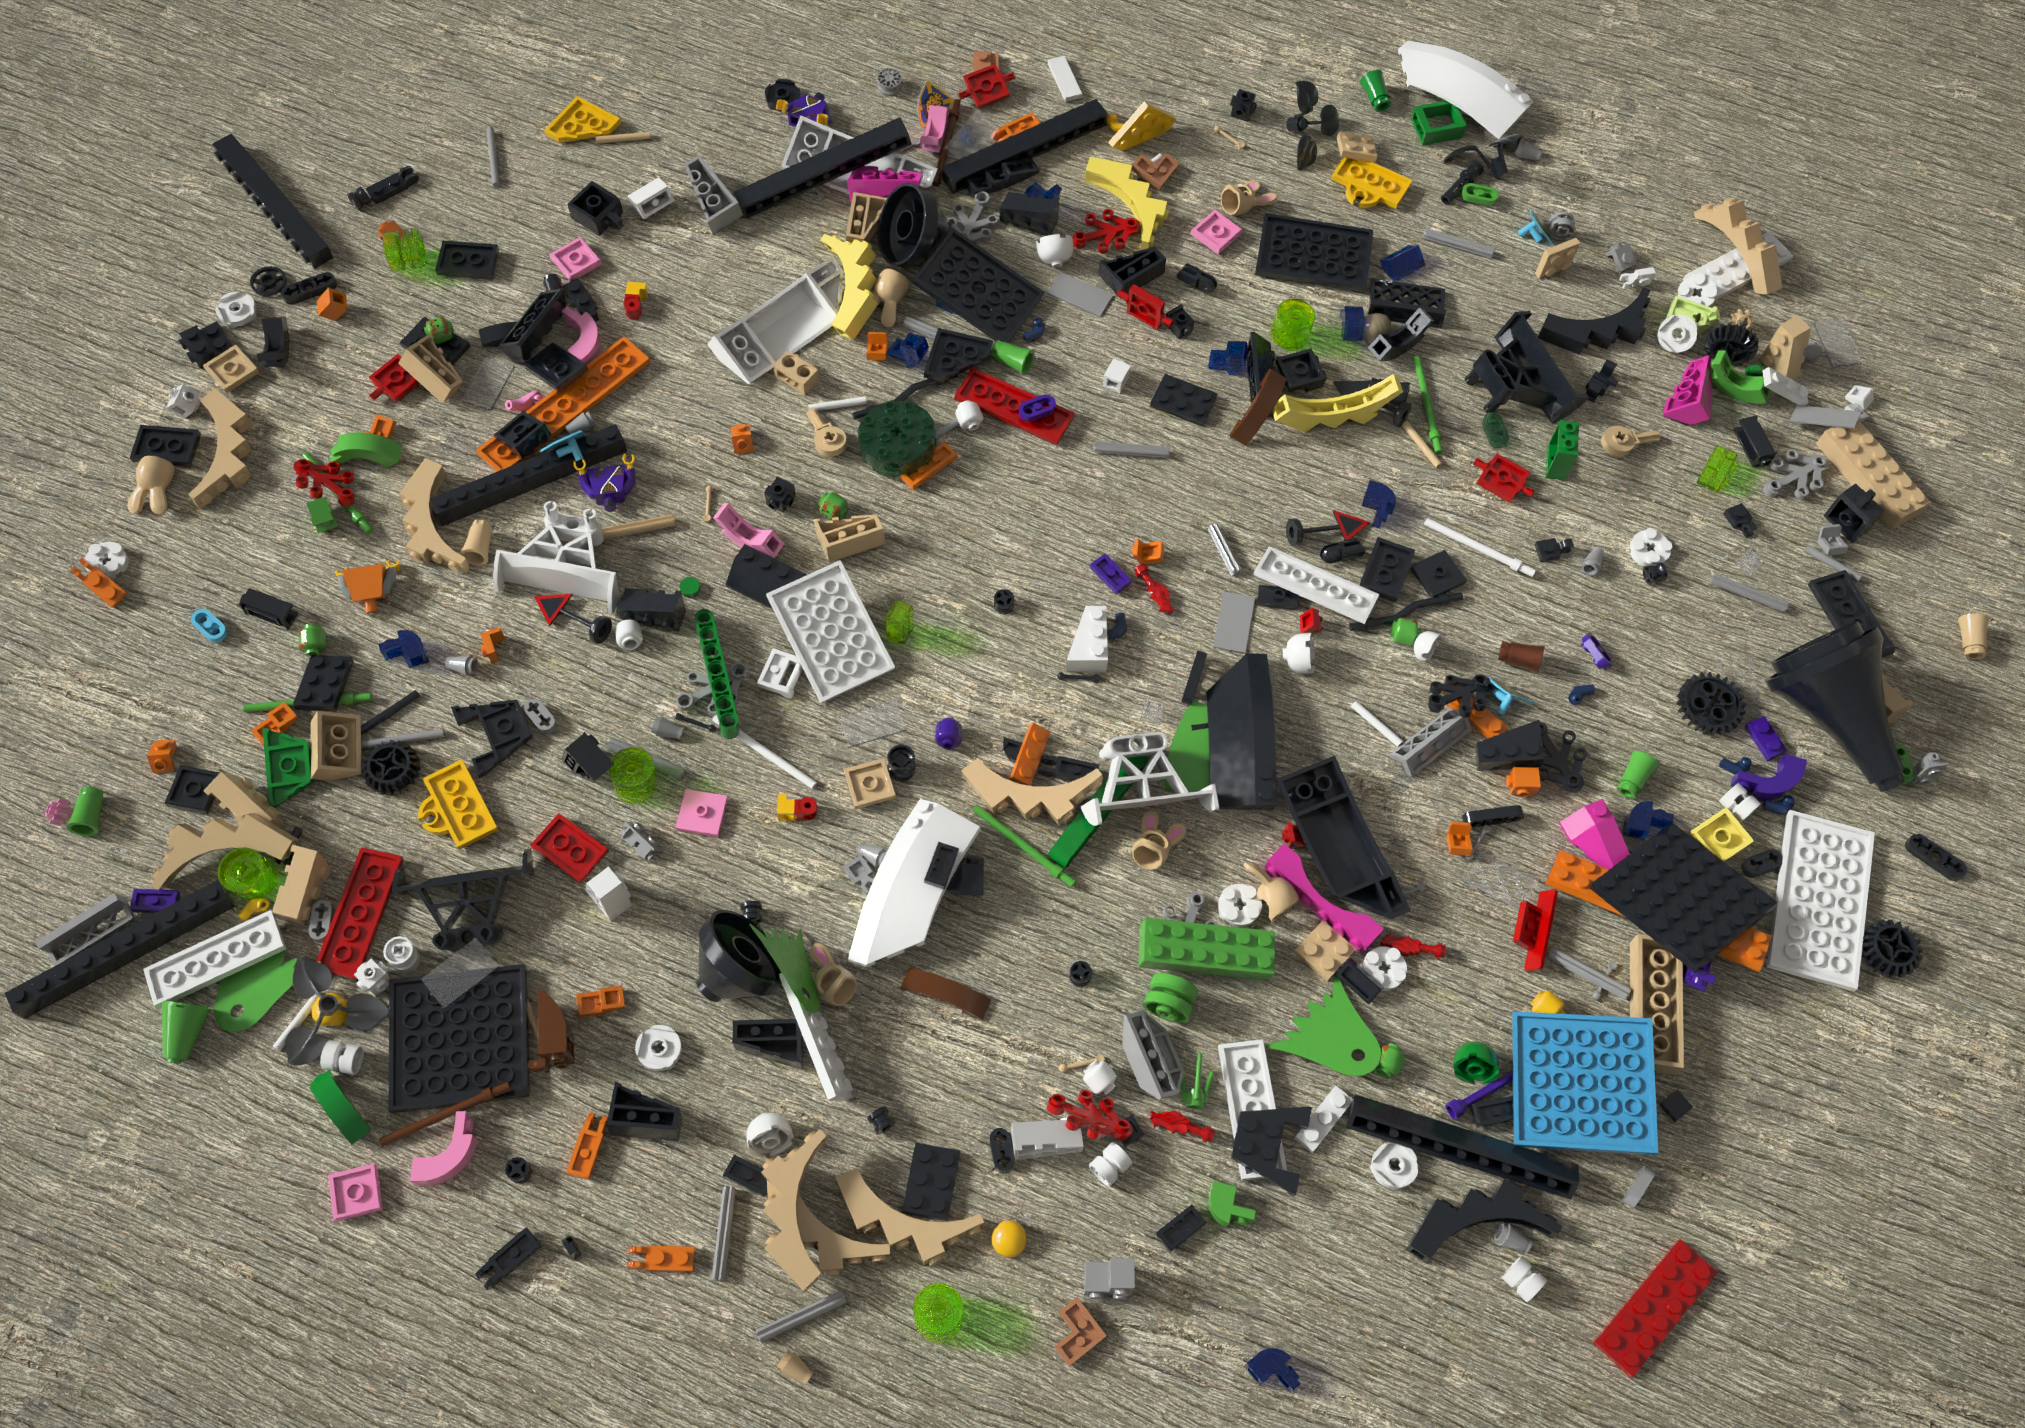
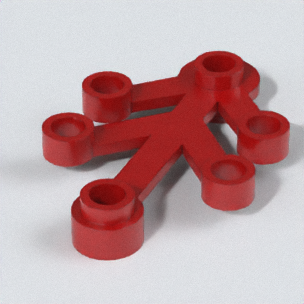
M1105 209L1102 218L1104 221H1112L1118 224L1113 226L1096 219L1095 214L1089 213L1085 217V223L1088 226H1095L1101 230L1086 234L1081 231L1076 232L1072 237L1073 245L1077 249H1082L1086 246L1087 241L1105 237L1103 241L1098 243V252L1105 254L1108 252L1109 245L1115 235L1123 232L1121 236L1115 239V247L1117 249H1124L1129 236L1135 235L1140 230V222L1135 218L1123 219L1114 215L1111 209Z
M300 459L294 463L293 468L296 474L299 475L296 478V487L305 489L309 486L307 476L314 478L313 486L310 488V496L312 498H322L323 489L321 485H324L338 495V503L340 505L348 507L354 504L355 495L353 491L347 488L342 489L333 483L343 482L351 484L354 482V474L350 471H345L342 475H335L340 472V464L338 462L332 461L327 465L313 464L307 459Z
M1081 1090L1078 1096V1101L1087 1110L1067 1103L1065 1097L1060 1094H1054L1049 1098L1047 1110L1051 1114L1061 1115L1064 1111L1074 1114L1068 1116L1065 1124L1066 1128L1071 1131L1089 1127L1087 1135L1095 1140L1103 1136L1112 1135L1115 1139L1123 1141L1132 1135V1125L1128 1121L1119 1118L1113 1110L1114 1102L1109 1098H1102L1099 1109L1105 1112L1108 1118L1103 1117L1092 1102L1093 1094L1089 1090Z

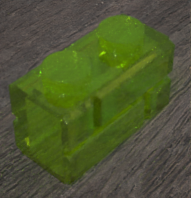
M1717 445L1706 462L1697 480V484L1708 487V489L1716 493L1719 492L1721 487L1726 488L1731 479L1728 474H1733L1738 465L1735 462L1738 455Z
M899 600L893 602L891 610L885 616L886 636L890 642L901 645L905 644L914 629L913 607Z

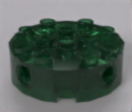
M887 401L867 413L862 418L858 428L861 456L865 463L879 474L898 477L902 474L911 475L917 472V469L924 464L927 465L935 455L937 439L934 420L927 410L913 402Z

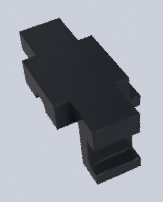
M1607 359L1600 373L1595 371L1585 387L1588 389L1586 394L1589 397V401L1594 403L1598 395L1603 396L1610 385L1616 387L1619 381L1613 379L1614 376H1612L1617 366L1616 363Z

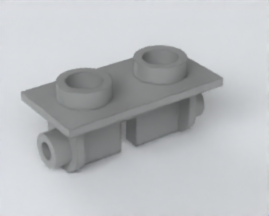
M1928 753L1923 758V761H1920L1913 767L1915 777L1910 784L1919 783L1920 785H1926L1931 783L1932 779L1941 774L1942 770L1949 764L1941 763L1937 753Z
M636 821L634 823L624 822L628 828L624 827L620 831L621 837L631 847L640 843L635 851L644 860L652 861L656 856L654 854L656 851H664L658 846L660 843L656 838L651 835L648 836L644 832L645 828Z

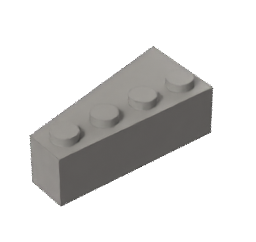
M700 155L684 164L712 235L743 216L738 201Z

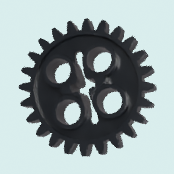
M1703 672L1698 677L1694 674L1679 689L1680 692L1677 694L1679 700L1676 704L1681 707L1678 712L1685 713L1682 719L1690 720L1688 726L1696 725L1695 731L1702 728L1704 735L1707 731H1710L1712 736L1716 732L1720 736L1725 731L1730 733L1732 729H1736L1744 719L1742 716L1746 713V710L1743 709L1746 703L1741 702L1745 696L1738 695L1741 689L1733 688L1735 682L1728 684V677H1725L1723 680L1720 679L1719 673L1715 677L1712 676L1711 672L1706 677ZM1716 691H1719L1720 693L1718 697L1712 704L1711 709L1707 713L1706 717H1704L1703 713L1709 706L1711 699L1716 694Z

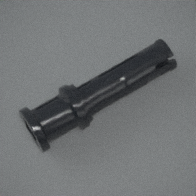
M1475 160L1471 161L1469 167L1460 173V178L1441 196V201L1449 205L1462 191L1464 185L1473 183L1475 178L1484 172L1482 164Z

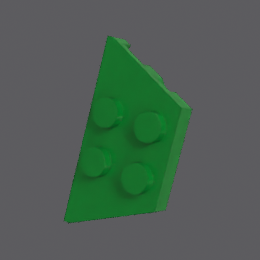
M263 728L269 806L276 808L313 784V779H311L310 742Z

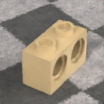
M787 351L774 364L775 377L804 396L819 382L817 367L804 361L798 354Z

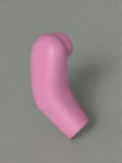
M532 391L522 398L507 400L505 406L506 409L512 411H526L542 400L543 396L539 391Z

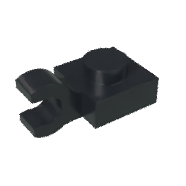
M1742 503L1724 511L1723 515L1734 529L1739 527L1746 538L1754 534L1752 531L1756 530L1757 526L1752 522L1753 517Z
M1555 538L1536 541L1535 543L1540 562L1560 559L1561 553L1571 552V547L1574 546L1571 538L1562 540L1557 543Z

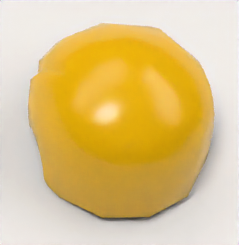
M324 993V995H333L336 997L338 1004L349 1008L348 1001L343 996L337 993ZM319 997L314 1001L312 1007V1018L315 1022H317L320 1015L318 1009ZM337 1009L333 1015L324 1016L320 1025L324 1027H338L347 1020L348 1013Z
M1005 1220L994 1228L992 1246L998 1254L1004 1257H1015L1025 1248L1027 1234L1020 1223L1014 1220Z

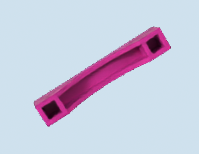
M1283 844L1267 860L1265 869L1269 876L1282 877L1287 880L1297 892L1299 901L1305 907H1310L1316 912V916L1321 921L1323 920L1331 925L1357 951L1360 950L1364 954L1382 934L1384 928L1369 915L1343 910L1324 899L1307 879L1302 867L1301 857L1286 844Z

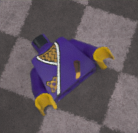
M816 92L814 97L804 94L791 103L785 100L777 101L776 110L788 113V121L791 126H797L800 116L825 126L830 125L832 122L830 110L827 109V102L824 101L825 96L820 92Z
M626 454L623 455L624 465L587 469V472L584 470L586 463L583 459L584 465L582 468H577L574 461V467L579 471L578 478L582 490L590 499H595L597 505H604V509L607 512L615 511L616 503H623L626 500V495L631 492L635 485V468L633 464L636 462V457L634 454H632L631 462H627Z

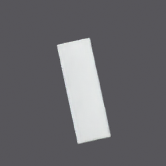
M1065 56L1049 59L1048 66L1064 101L1068 102L1082 98V92Z

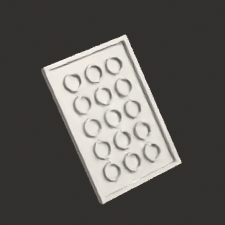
M841 560L766 593L821 704L895 670V666Z

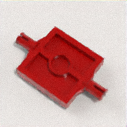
M996 63L964 75L963 80L967 90L958 93L959 100L970 97L974 101L976 108L980 109L1009 98L1010 93L1006 82L1015 80V75L1013 72L1003 75L998 70Z
M1134 284L1129 289V294L1122 289L1117 292V297L1125 300L1127 304V313L1157 331L1162 326V323L1169 327L1173 325L1174 320L1165 316V302L1159 297L1153 296L1146 292L1145 289Z
M399 354L395 355L369 376L370 382L377 387L376 390L369 394L373 401L384 394L397 403L420 384L399 364L402 358Z
M1496 453L1494 458L1488 463L1478 458L1473 462V465L1482 469V475L1476 484L1503 500L1511 503L1520 492L1530 498L1534 494L1535 490L1525 485L1531 472Z

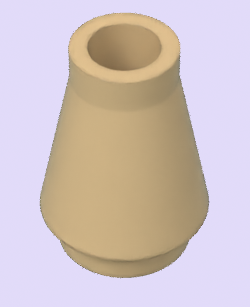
M789 1350L776 1366L781 1370L780 1373L796 1379L804 1385L814 1373L795 1352L791 1353Z

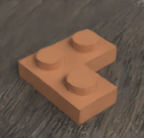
M1167 153L1156 164L1141 154L1132 164V171L1160 190L1180 163Z
M1078 1297L1058 1311V1314L1072 1333L1055 1345L1054 1348L1068 1367L1107 1337Z

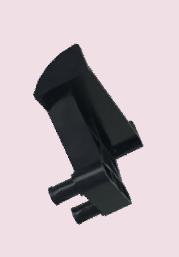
M1530 311L1515 312L1494 337L1502 350L1497 354L1489 349L1484 350L1474 362L1471 372L1464 379L1470 386H1474L1479 378L1482 380L1492 395L1491 400L1483 407L1489 415H1493L1500 405L1513 400L1542 409L1551 424L1556 423L1577 410L1589 397L1587 394L1577 395L1527 322L1532 313Z
M531 848L524 850L522 866L469 872L406 883L404 867L398 868L394 873L392 891L393 893L407 894L408 890L416 889L441 930L432 938L434 946L438 949L457 950L495 944L502 940L504 933L503 929L494 923L509 875L521 873L534 874ZM500 877L494 895L469 899L468 881ZM458 883L460 901L434 904L425 888ZM492 901L488 916L474 905L476 903ZM455 907L445 922L438 909ZM465 907L485 923L452 929ZM468 931L474 934V939L471 943H467L464 939Z

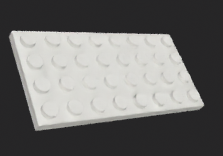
M1793 810L1787 812L1781 853L1783 861L1779 868L1775 899L1778 903L1774 908L1771 929L1772 937L1769 944L1766 968L1853 992L1858 989L1875 832Z

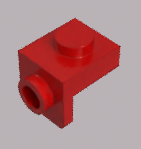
M1288 822L1285 829L1282 830L1283 842H1287V846L1290 849L1307 848L1297 826H1292V823Z

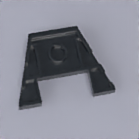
M518 700L490 702L487 705L469 704L468 707H451L458 726L480 718L492 751L471 759L479 778H482L533 738Z
M1312 1107L1241 1111L1231 1159L1252 1172L1263 1176L1273 1185L1284 1189L1289 1195L1295 1196L1300 1174L1276 1168L1284 1124L1308 1129Z

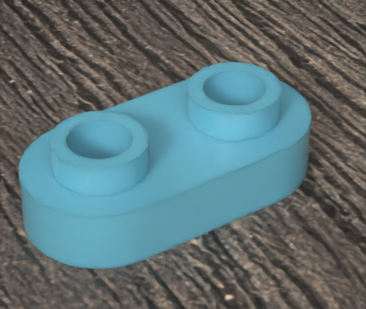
M199 609L192 614L191 623L210 642L219 643L227 637V628L209 610Z

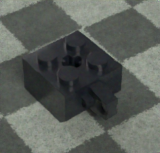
M593 181L567 204L571 219L598 236L609 226L618 231L624 226L623 220L619 217L623 214L619 198Z
M1855 483L1836 498L1823 516L1833 525L1840 524L1842 527L1841 533L1853 543L1871 529L1884 513V510L1873 500L1876 493L1871 488L1865 492Z

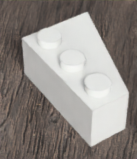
M1085 606L1067 658L1066 672H1106L1108 664L1106 606Z

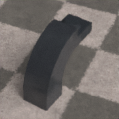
M1419 307L1402 327L1391 334H1379L1368 349L1379 361L1393 360L1413 348L1425 336L1423 333L1434 320L1423 308Z
M286 316L261 319L265 345L263 352L257 353L258 362L264 361V367L285 366L289 358V332Z

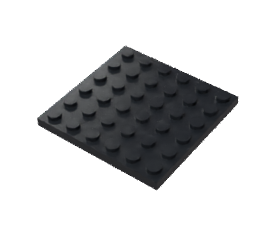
M1673 822L1592 882L1590 886L1593 892L1695 973L1772 911L1778 903Z
M525 964L389 980L390 1113L453 1106L480 1094L482 1090L488 1087L494 1088L508 1081L512 1086V1090L496 1096V1099L493 1101L530 1097L527 967Z

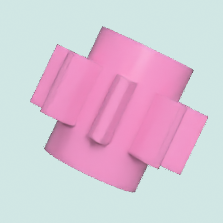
M59 798L56 802L50 801L45 812V817H49L50 824L60 826L64 822H69L74 810L73 807H70L69 800Z

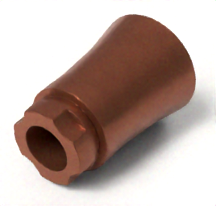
M1502 641L1498 660L1506 661L1507 664L1538 673L1545 646Z

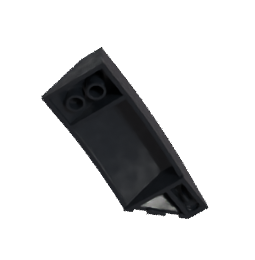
M1246 653L1206 692L1209 737V784H1215L1219 809L1274 810L1277 806L1276 750L1267 654Z
M1335 755L1276 779L1298 831L1333 896L1390 920L1411 911L1394 871L1391 870L1353 798Z

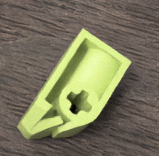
M1677 295L1671 303L1666 319L1673 315L1690 317L1697 326V334L1716 325L1720 320L1718 307L1714 306L1711 308Z

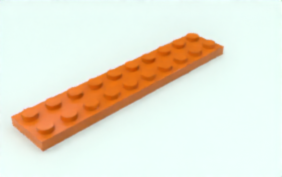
M623 336L588 363L587 367L589 370L567 386L566 389L561 392L553 390L527 410L526 413L544 422L552 434L546 443H542L534 449L533 454L564 431L566 425L570 424L581 413H587L650 363L649 357ZM494 436L476 450L477 455L495 472L525 461L531 456H525L523 459L511 453L507 446L498 442Z
M1559 850L1545 884L1622 915L1590 889L1592 882L1609 869ZM1751 927L1718 955L1759 972L1762 968L1772 935Z

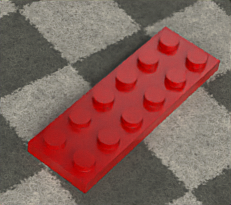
M975 368L970 370L954 395V400L960 403L967 400L978 404L981 412L1055 445H1058L1075 415L1074 412L1056 405L1055 411L1052 414L1034 421H1024L1019 417V406L1021 403L1038 396Z
M360 848L316 962H321V964L325 965L332 975L358 981L354 974L367 959L392 893L394 873L396 869L402 867L404 861L402 856Z
M1681 1239L1677 1240L1598 1335L1593 1344L1630 1378L1634 1377L1718 1272Z

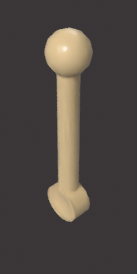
M1215 126L1214 131L1216 133H1221L1230 141L1238 145V149H1244V142H1238L1233 137L1228 135L1226 132L1221 130L1220 126Z
M712 486L706 487V515L703 516L705 523L711 522L710 503L711 493L714 490Z
M1097 1055L1095 1059L1069 1065L1061 1064L1059 1070L1064 1073L1067 1069L1089 1065L1095 1060L1098 1062L1104 1061L1105 1058L1103 1055Z

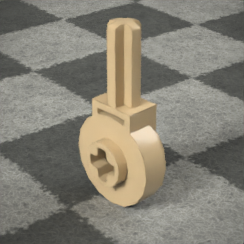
M810 408L807 416L815 427L814 443L816 450L821 455L827 457L838 456L843 453L847 447L845 432L838 427L832 426L830 422L825 423L818 410Z
M1611 426L1602 435L1601 443L1609 454L1623 457L1628 455L1631 450H1636L1639 444L1658 442L1660 440V432L1635 433L1634 429L1628 430L1622 426Z

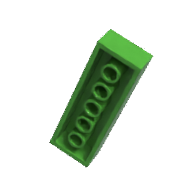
M1145 918L1140 924L1138 967L1267 981L1274 975L1275 931Z

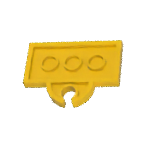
M1345 157L1331 180L1346 186L1345 194L1350 204L1353 205L1357 196L1363 197L1364 199L1360 201L1359 208L1362 209L1374 207L1379 202L1396 209L1413 181L1374 162Z
M462 759L423 778L431 796L425 799L419 807L418 819L420 822H423L430 815L436 816L432 823L422 825L426 832L441 836L450 833L458 850H461L499 831Z

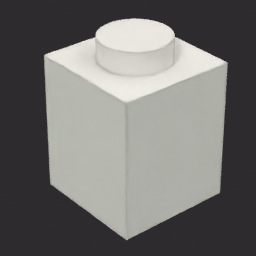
M1113 358L1104 374L1103 387L1121 393L1129 378L1131 365Z

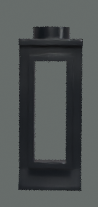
M1758 415L1740 419L1741 427H1736L1733 431L1752 467H1765L1771 464L1777 451L1774 452L1761 424L1757 421Z
M251 588L242 595L238 604L246 615H252L278 626L283 625L287 630H289L298 616L297 611L291 610L293 604Z

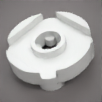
M1700 273L1686 278L1678 288L1679 297L1708 307L1714 304L1717 295L1715 283ZM1694 291H1701V297H1694Z
M236 291L230 292L221 297L218 307L216 305V314L220 321L231 329L245 325L257 317L256 304L249 294L245 295Z
M1685 315L1668 317L1661 323L1657 332L1658 341L1662 348L1673 353L1688 350L1693 346L1697 338L1695 322ZM1674 329L1677 331L1679 329L1682 330V337L1680 339L1678 337L1673 338Z
M1647 528L1645 531L1638 532L1630 542V554L1633 560L1643 567L1646 565L1653 566L1657 562L1664 564L1670 556L1672 543L1655 529ZM1648 546L1653 547L1655 552L1653 550L1648 551Z
M113 542L91 545L85 557L86 560L100 568L111 579L117 578L116 575L120 572L123 573L129 564V557L122 546ZM109 558L111 561L104 565L103 561Z
M1234 884L1225 888L1218 900V912L1221 918L1225 919L1233 927L1243 928L1250 926L1258 918L1262 909V901L1258 900L1256 889L1245 884ZM1237 901L1245 904L1242 910L1234 906Z
M1383 946L1374 948L1367 953L1362 964V968L1384 987L1382 991L1396 989L1404 981L1407 973L1405 959L1396 948ZM1382 964L1390 968L1387 974H1384L1383 970H1379Z
M654 1025L639 1035L635 1051L640 1063L645 1068L652 1071H664L672 1069L679 1060L682 1044L679 1036L672 1028L665 1025ZM658 1043H662V1046L665 1048L660 1053H656L653 1049L654 1046H658Z
M1384 1143L1373 1154L1370 1169L1375 1179L1381 1185L1392 1190H1399L1410 1185L1418 1174L1417 1157L1411 1148L1395 1143ZM1397 1160L1400 1163L1398 1165L1400 1171H1393L1390 1168L1389 1161L1395 1162Z

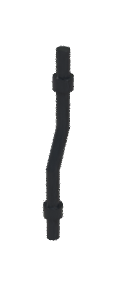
M956 375V376H954V377H952V378H949V379H947V380H945V381H948V380L957 378L958 375ZM926 379L913 383L895 399L875 406L874 404L868 405L866 409L853 412L852 417L854 420L866 416H876L878 412L899 406L915 391L935 384L939 386L944 384L945 381Z
M1461 592L1449 595L1444 593L1437 595V597L1414 601L1395 615L1376 619L1370 617L1365 624L1361 622L1349 623V630L1375 629L1376 626L1392 624L1393 621L1397 622L1399 618H1405L1418 608L1434 605L1444 606L1448 605L1449 602L1463 600V594Z

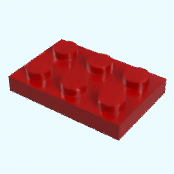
M560 813L555 816L530 844L533 850L579 884L585 880L609 852L608 848Z

